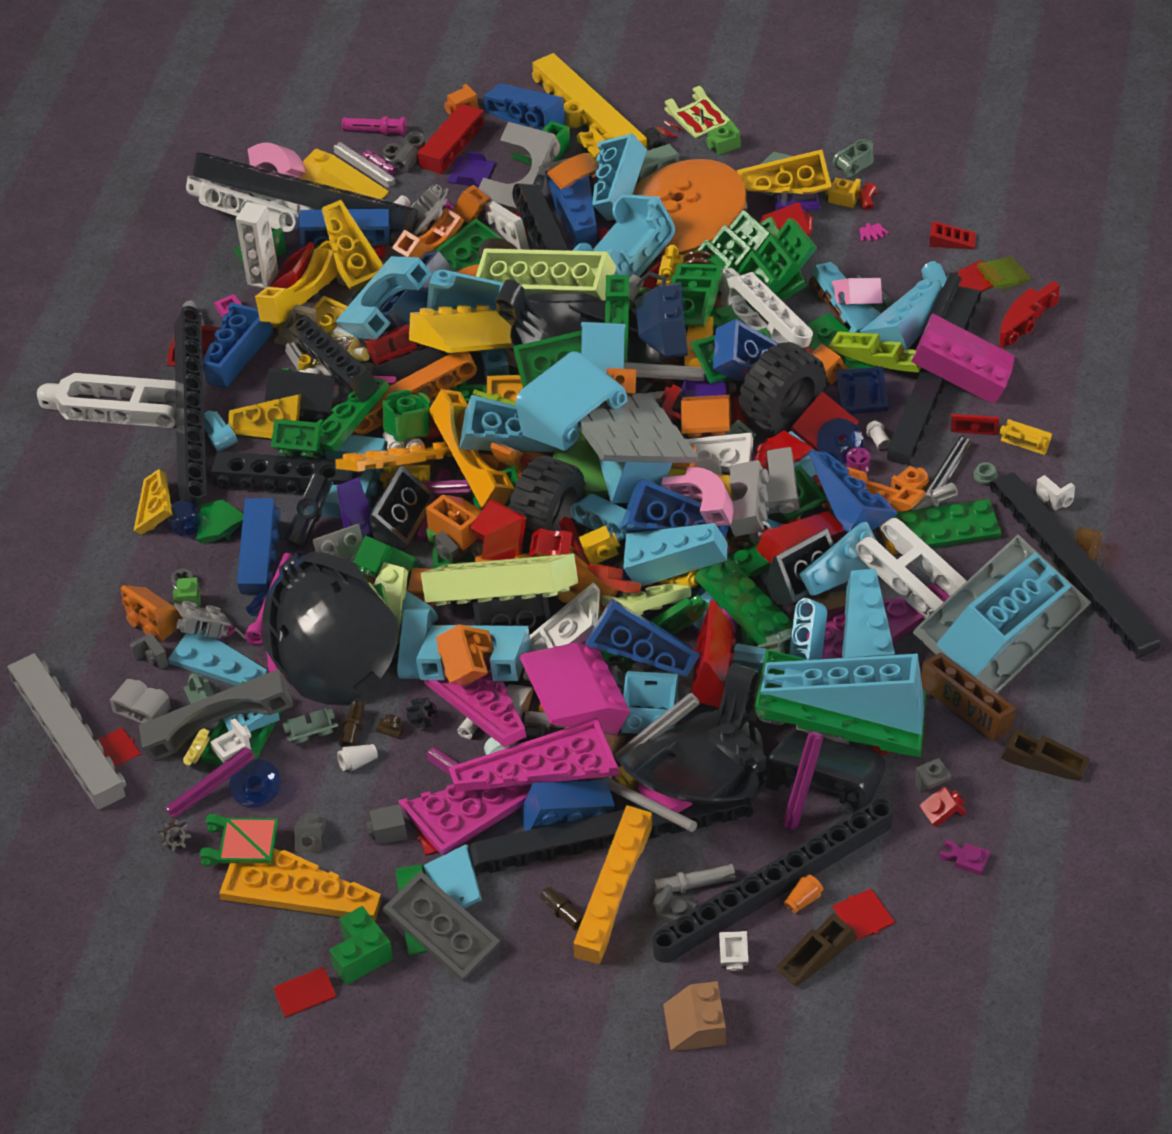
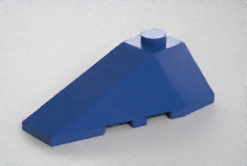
M810 451V459L836 518L841 522L845 531L849 533L861 522H867L871 530H874L896 516L897 511L879 493L875 495L865 489L867 484L863 480L849 476V469L826 452Z

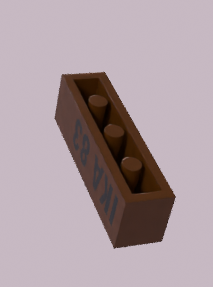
M942 652L923 662L921 671L923 689L992 741H996L1011 732L1017 710L1015 706Z

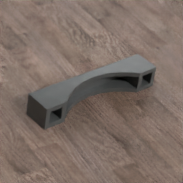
M277 669L139 725L142 748L151 760L162 759L177 753L183 744L195 733L219 719L242 713L272 715L293 706L289 683L281 671Z

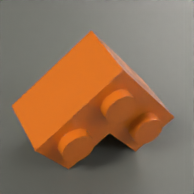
M458 624L436 637L438 652L442 657L445 675L450 684L466 686L488 674L484 659L490 657L494 650L489 630Z

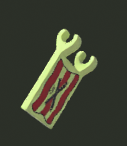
M701 86L693 88L695 94L692 97L696 102L679 109L673 99L665 101L667 105L664 108L665 111L672 115L695 138L707 134L710 130L726 125L727 121L730 120L707 97Z

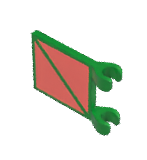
M209 814L206 817L208 831L210 833H217L223 830L220 851L212 848L201 849L200 857L202 858L203 866L208 867L218 863L272 864L278 818H225L216 814Z

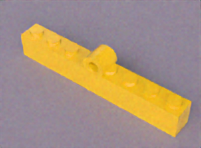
M554 53L532 62V77L534 81L541 83L548 94L551 93L554 96L563 97L566 126L578 128L586 125L589 129L592 126L606 140L633 133L647 149V138Z

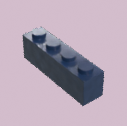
M439 251L427 252L420 259L432 274L438 270L455 271ZM431 276L419 290H401L392 295L384 304L380 312L390 322L386 328L388 331L406 324L410 326V313L420 312L421 308H426Z

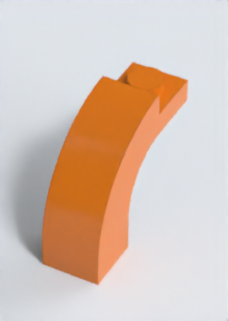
M445 208L442 215L427 233L416 237L404 230L392 248L404 257H417L421 259L425 253L433 252L454 236L465 220Z

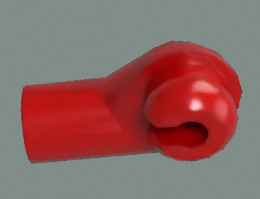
M866 183L858 192V197L864 210L874 208L871 197L878 192L874 183Z

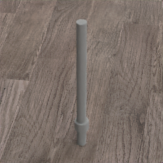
M612 776L588 778L591 781L607 780L610 791L691 832L697 828L695 821L614 781Z

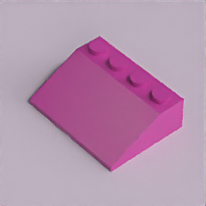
M932 313L911 362L988 402L996 403L1008 383L1015 356Z
M575 642L521 654L520 660L550 724L572 727L597 718L603 733L618 734L630 710L600 649Z

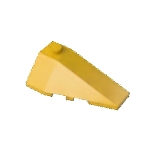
M315 149L303 160L306 173L300 176L302 179L378 199H383L389 193L388 190L327 152Z
M823 150L737 170L746 191L813 194L832 189Z
M339 200L323 207L322 213L338 272L349 289L359 291L369 283L383 264L343 202Z

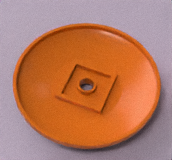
M708 159L685 160L662 167L637 183L632 194L659 197L674 222V236L657 257L665 255V249L669 245H675L679 250V255L697 251L705 239L711 242L724 224L730 227L741 211L744 210L746 203V189L740 175L730 166Z

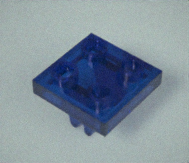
M883 366L836 370L840 406L849 414L888 411L889 405Z

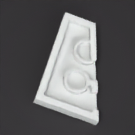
M494 201L486 203L487 212H485V217L488 223L492 224L517 249L529 250L522 219Z

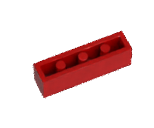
M461 103L451 113L450 117L441 124L436 133L430 137L429 141L419 149L417 158L420 168L442 175L485 125L483 110Z
M827 511L765 530L760 536V542L756 550L771 564L773 556L823 529L828 528L833 545L844 537L846 531L843 529V525Z

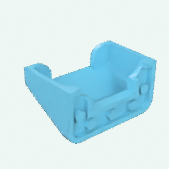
M621 194L612 208L616 224L594 249L587 243H580L573 251L608 252L616 265L614 275H629L630 280L631 275L640 277L674 236L675 225L659 197Z
M438 270L432 274L429 282L427 308L439 311V307L457 309V306L466 305L476 308V304L490 305V309L497 310L495 300L504 283L447 270Z
M572 351L518 393L516 409L522 435L565 451L579 438L577 422L605 400L610 408H620L628 401L626 390L586 356Z

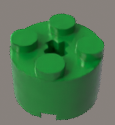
M399 390L388 394L387 400H383V429L385 432L392 435L393 439L398 442L406 441L408 438L429 435V397L421 392H418V395H413L411 390Z

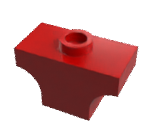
M540 528L532 534L529 557L569 554L572 532L564 530L549 531Z

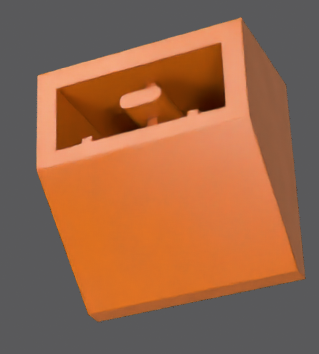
M730 395L682 398V434L687 433L688 437L702 436L703 432H711V435L719 436L725 435V431H730L732 423Z
M441 495L426 507L428 528L436 534L443 531L464 551L478 539L469 526L482 510L463 498Z
M123 585L120 588L123 598L122 603L127 614L126 619L131 626H139L146 635L152 633L161 642L177 630L178 619H181V615L176 607L146 587Z

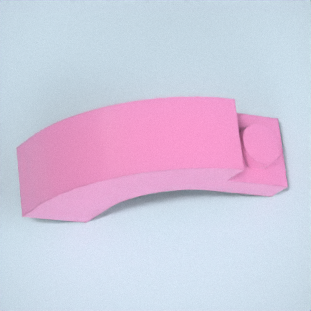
M260 143L247 149L250 165L268 170L277 168L279 173L298 178L306 173L300 157L289 148L272 143Z
M687 467L686 475L662 478V487L688 498L702 499L700 513L706 524L715 523L716 526L731 525L734 513L733 502L723 482L716 474L703 468Z

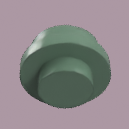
M985 462L976 467L973 477L976 482L988 485L991 480L998 478V472L993 464Z

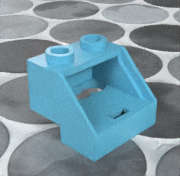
M627 671L623 698L630 713L622 725L621 733H641L677 704L678 674ZM675 723L672 727H670L668 730L675 728V727H676V723Z

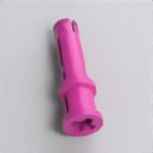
M384 116L381 119L344 117L342 119L343 131L381 132L383 135L391 133L404 136L407 129L406 117H401L400 119H389L388 116Z

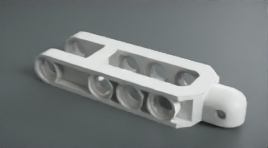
M188 176L186 191L191 196L199 198L198 201L202 205L235 216L239 215L247 202L268 207L271 227L275 229L282 227L284 232L294 231L299 228L300 210H315L304 205L195 176Z
M733 268L723 269L719 291L722 293L721 301L723 306H732L739 321L755 330L767 328L772 340L777 343L792 342L802 348L809 346L813 336L812 330L753 272L739 275ZM745 299L757 310L756 312L746 304ZM759 313L769 322L768 324L759 317Z
M74 373L60 380L59 384L46 383L37 389L39 405L45 409L58 410L66 420L78 419V421H100L121 424L122 422V424L166 428H173L176 424L175 408L169 405L148 403V401L176 402V395L169 392L171 390L176 391L175 381ZM81 384H87L91 386V388H85ZM103 385L110 386L113 390H108ZM125 387L133 388L134 392L128 391ZM83 394L95 395V397H117V399L131 398L130 402L75 398L73 396ZM72 407L78 408L82 412H76L72 409ZM94 409L101 410L104 414H98ZM116 411H121L125 413L126 416H121L118 413H116ZM161 415H167L171 419H164Z
M897 518L888 520L881 526V530L889 541L895 545V549L903 555L899 559L891 555L872 537H865L856 545V551L860 559L871 569H876L877 575L916 611L924 615L925 619L944 602L905 566L909 563H912L915 567L918 566L931 578L930 581L933 584H938L949 596L967 582Z

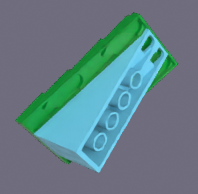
M766 649L755 704L756 714H759L764 719L796 724L800 729L838 735L847 741L879 746L880 750L921 757L927 708V691L922 688L918 654L807 660Z

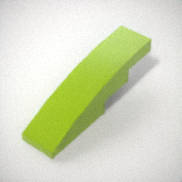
M837 332L829 345V349L874 366L909 372H919L921 369L920 366L911 362L916 350L904 349L902 342L881 341L879 334Z

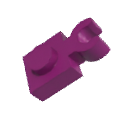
M950 840L945 841L944 848L952 851L949 853L940 851L939 858L944 861L955 860L956 868L980 876L990 857V851L967 843L964 844L963 848H960L955 842Z

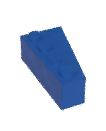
M499 83L483 96L485 111L507 122L526 127L533 126L537 130H542L550 121L565 125L563 97Z
M589 176L577 180L571 187L562 190L551 177H547L548 197L575 247L580 243L597 244L596 221Z
M347 209L371 247L389 243V209ZM300 210L301 249L310 242L314 244L316 249L323 242L330 241L322 210Z
M230 302L228 306L229 312L222 319L221 329L216 331L214 335L215 341L210 344L203 358V371L207 384L227 388L274 332L270 322L260 321L257 308Z
M642 479L635 484L620 530L643 532L706 524L700 513V502ZM730 525L717 526L724 538Z
M245 498L237 578L240 594H267L275 576L273 568L274 564L277 563L276 548L279 541L281 512L280 508L276 507L274 498Z
M612 598L585 641L586 646L605 650L615 655L618 654L684 676L689 674L700 656L697 649Z

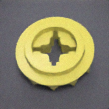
M204 728L198 732L183 758L184 764L190 766L191 763L196 764L211 738L208 736L209 730Z

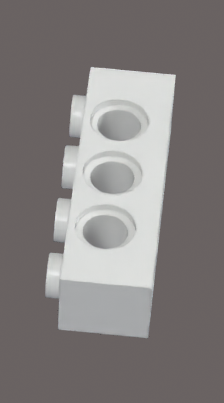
M247 202L236 218L247 284L266 288L270 286L279 272L268 207Z

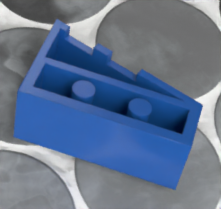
M607 780L533 783L519 815L524 830L527 831L611 813L615 805Z

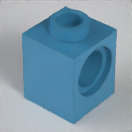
M504 348L481 350L486 381L487 376L510 375Z

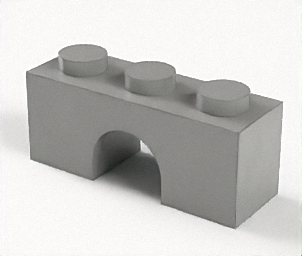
M759 460L735 464L730 467L729 484L737 499H740L732 501L734 513L730 527L735 537L764 531V521L767 520L765 502L768 501L766 483H769V476L767 470L762 468Z

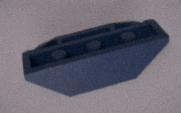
M682 283L661 284L637 298L639 338L658 351L665 359L688 356Z

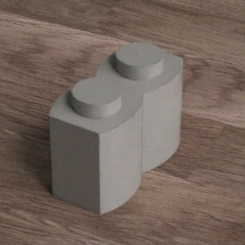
M126 679L110 699L114 713L141 724L165 715L171 709L170 700L166 692L161 689L147 688L146 684L140 680Z

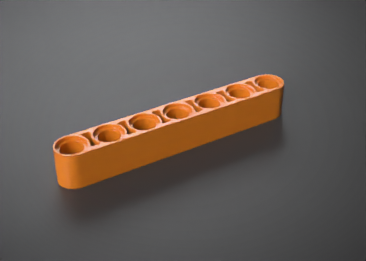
M468 351L453 352L391 385L351 435L363 436L383 425V400H387V395L392 392L411 390L413 395H418V392H421L431 400L439 394L441 389L449 390L472 378L476 374L477 367L471 354Z

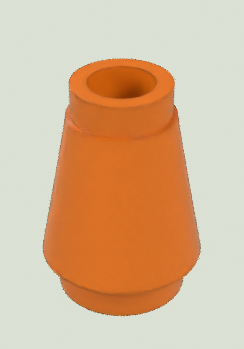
M809 874L799 880L787 900L784 901V905L788 909L792 908V912L796 914L820 898V893L824 888L814 876Z

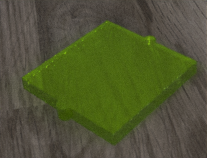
M1012 256L978 264V269L985 275V279H988L996 289L1021 284L1031 279L1023 270V266H1020Z

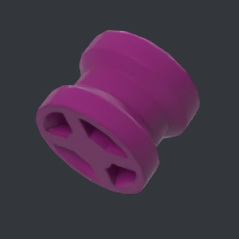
M857 447L847 452L846 467L866 472L867 474L870 470V453L868 450Z

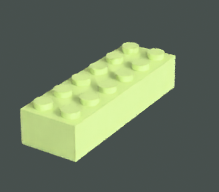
M484 249L476 277L502 283L507 279L514 280L523 286L526 298L536 293H586L604 301L606 300V275H614L616 265L608 252Z
M574 554L446 564L421 573L425 602H435L436 606L450 604V601H456L457 604L469 603L471 599H478V602H487L495 597H499V600L503 601L514 599V596L521 595V599L536 597V594H542L543 597L558 595L559 592L569 591V586L578 583Z

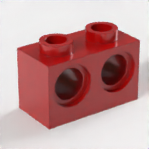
M409 324L382 333L377 340H366L374 364L417 348L416 342L409 340Z

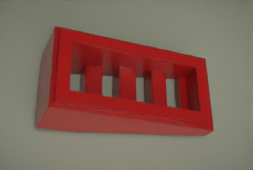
M939 222L931 223L930 247L974 250L976 232ZM964 237L969 238L968 242L964 241Z

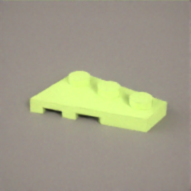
M383 562L374 585L381 583L385 587L388 607L398 619L397 643L400 644V623L403 621L402 604L406 596L408 571L404 567Z
M674 583L646 588V593L642 591L640 593L622 592L623 597L619 598L612 597L610 594L601 596L602 606L607 607L612 598L637 614L642 615L645 610H658L663 608L662 605L677 604L682 599L691 597V587Z

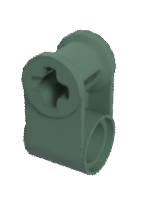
M866 139L856 141L834 156L833 166L841 168L847 177L855 175L873 163V143Z

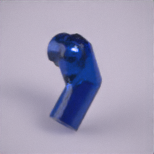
M268 591L258 593L246 607L249 615L255 616L261 610Z

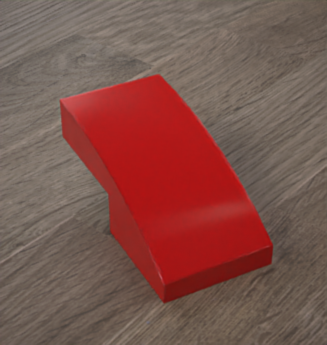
M589 564L588 569L604 584L619 591L640 593L641 583L622 579L623 569L601 564Z

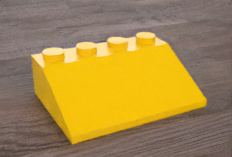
M476 304V308L466 305L457 306V309L439 307V311L421 308L420 312L410 313L409 340L449 353L511 348L510 332L512 326L497 313V310L490 309V305Z

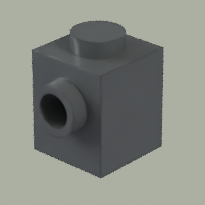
M400 804L369 811L371 821L366 822L369 838H375L376 845L407 839Z

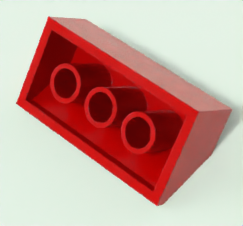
M714 600L709 602L697 638L696 649L699 651L700 656L694 664L691 693L698 698L700 703L719 708L727 672L734 659L732 651L735 646L736 637H732L733 626Z

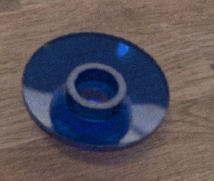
M836 418L829 420L820 428L817 434L819 452L829 453L841 464H847L846 455L850 449L863 448L864 445L860 429L847 419ZM839 436L845 437L846 442H845V443H841V442L839 441L838 437H839Z
M254 759L230 778V793L234 800L242 806L250 808L263 806L272 801L277 795L281 785L280 774L272 763L266 760ZM255 785H261L260 788L253 790Z

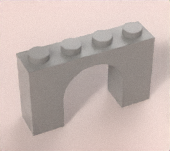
M508 122L500 139L505 151L532 159L529 173L516 183L537 184L542 191L545 178L542 175H538V167L553 161L560 151V144L555 134ZM486 178L482 179L478 189L490 197L488 202L494 201L512 213H519L512 198V190L516 183L505 184Z
M791 447L768 450L769 483L766 484L768 501L765 502L767 516L773 513H791L794 510H800ZM719 458L696 461L695 467L707 469L714 474L723 475ZM734 496V501L740 500L737 499L736 496Z

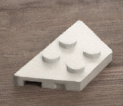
M594 582L530 635V652L575 642L583 643L598 621L600 589Z

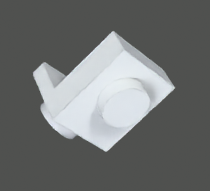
M1045 475L1037 479L1036 496L1041 503H1047L1055 511L1061 507L1066 508L1071 505L1075 492V486L1072 483L1059 488Z
M235 718L230 721L231 731L210 742L212 750L223 763L246 747L251 750L249 742L251 738L250 731L245 724L240 725Z
M747 931L719 932L721 966H726L727 971L743 970V965H748Z

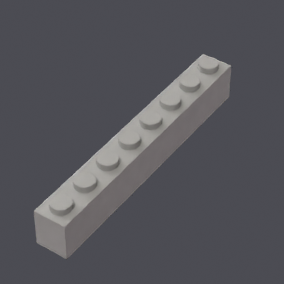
M34 653L8 665L12 682L96 809L99 810L126 797L123 789L126 787V782L121 773H115V766L109 756L104 757V750L98 740L94 741L92 739L93 734L88 724L83 725L81 723L82 718L76 707L71 708V701L65 691L61 693L56 677H50V671L44 660L40 661Z

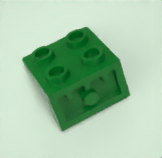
M274 419L271 447L277 450L278 454L293 457L326 458L325 451L319 448L322 432L321 423Z

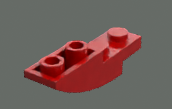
M1052 281L1038 292L1029 288L1012 304L1001 325L1000 348L1003 349L1009 344L1013 345L1020 336L1025 333L1029 334L1035 327V318H1039L1047 308L1057 305L1060 299L1059 284Z

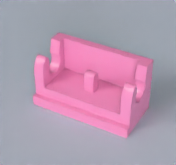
M848 278L832 281L837 303H842V292L845 294L846 304L883 303L881 278Z

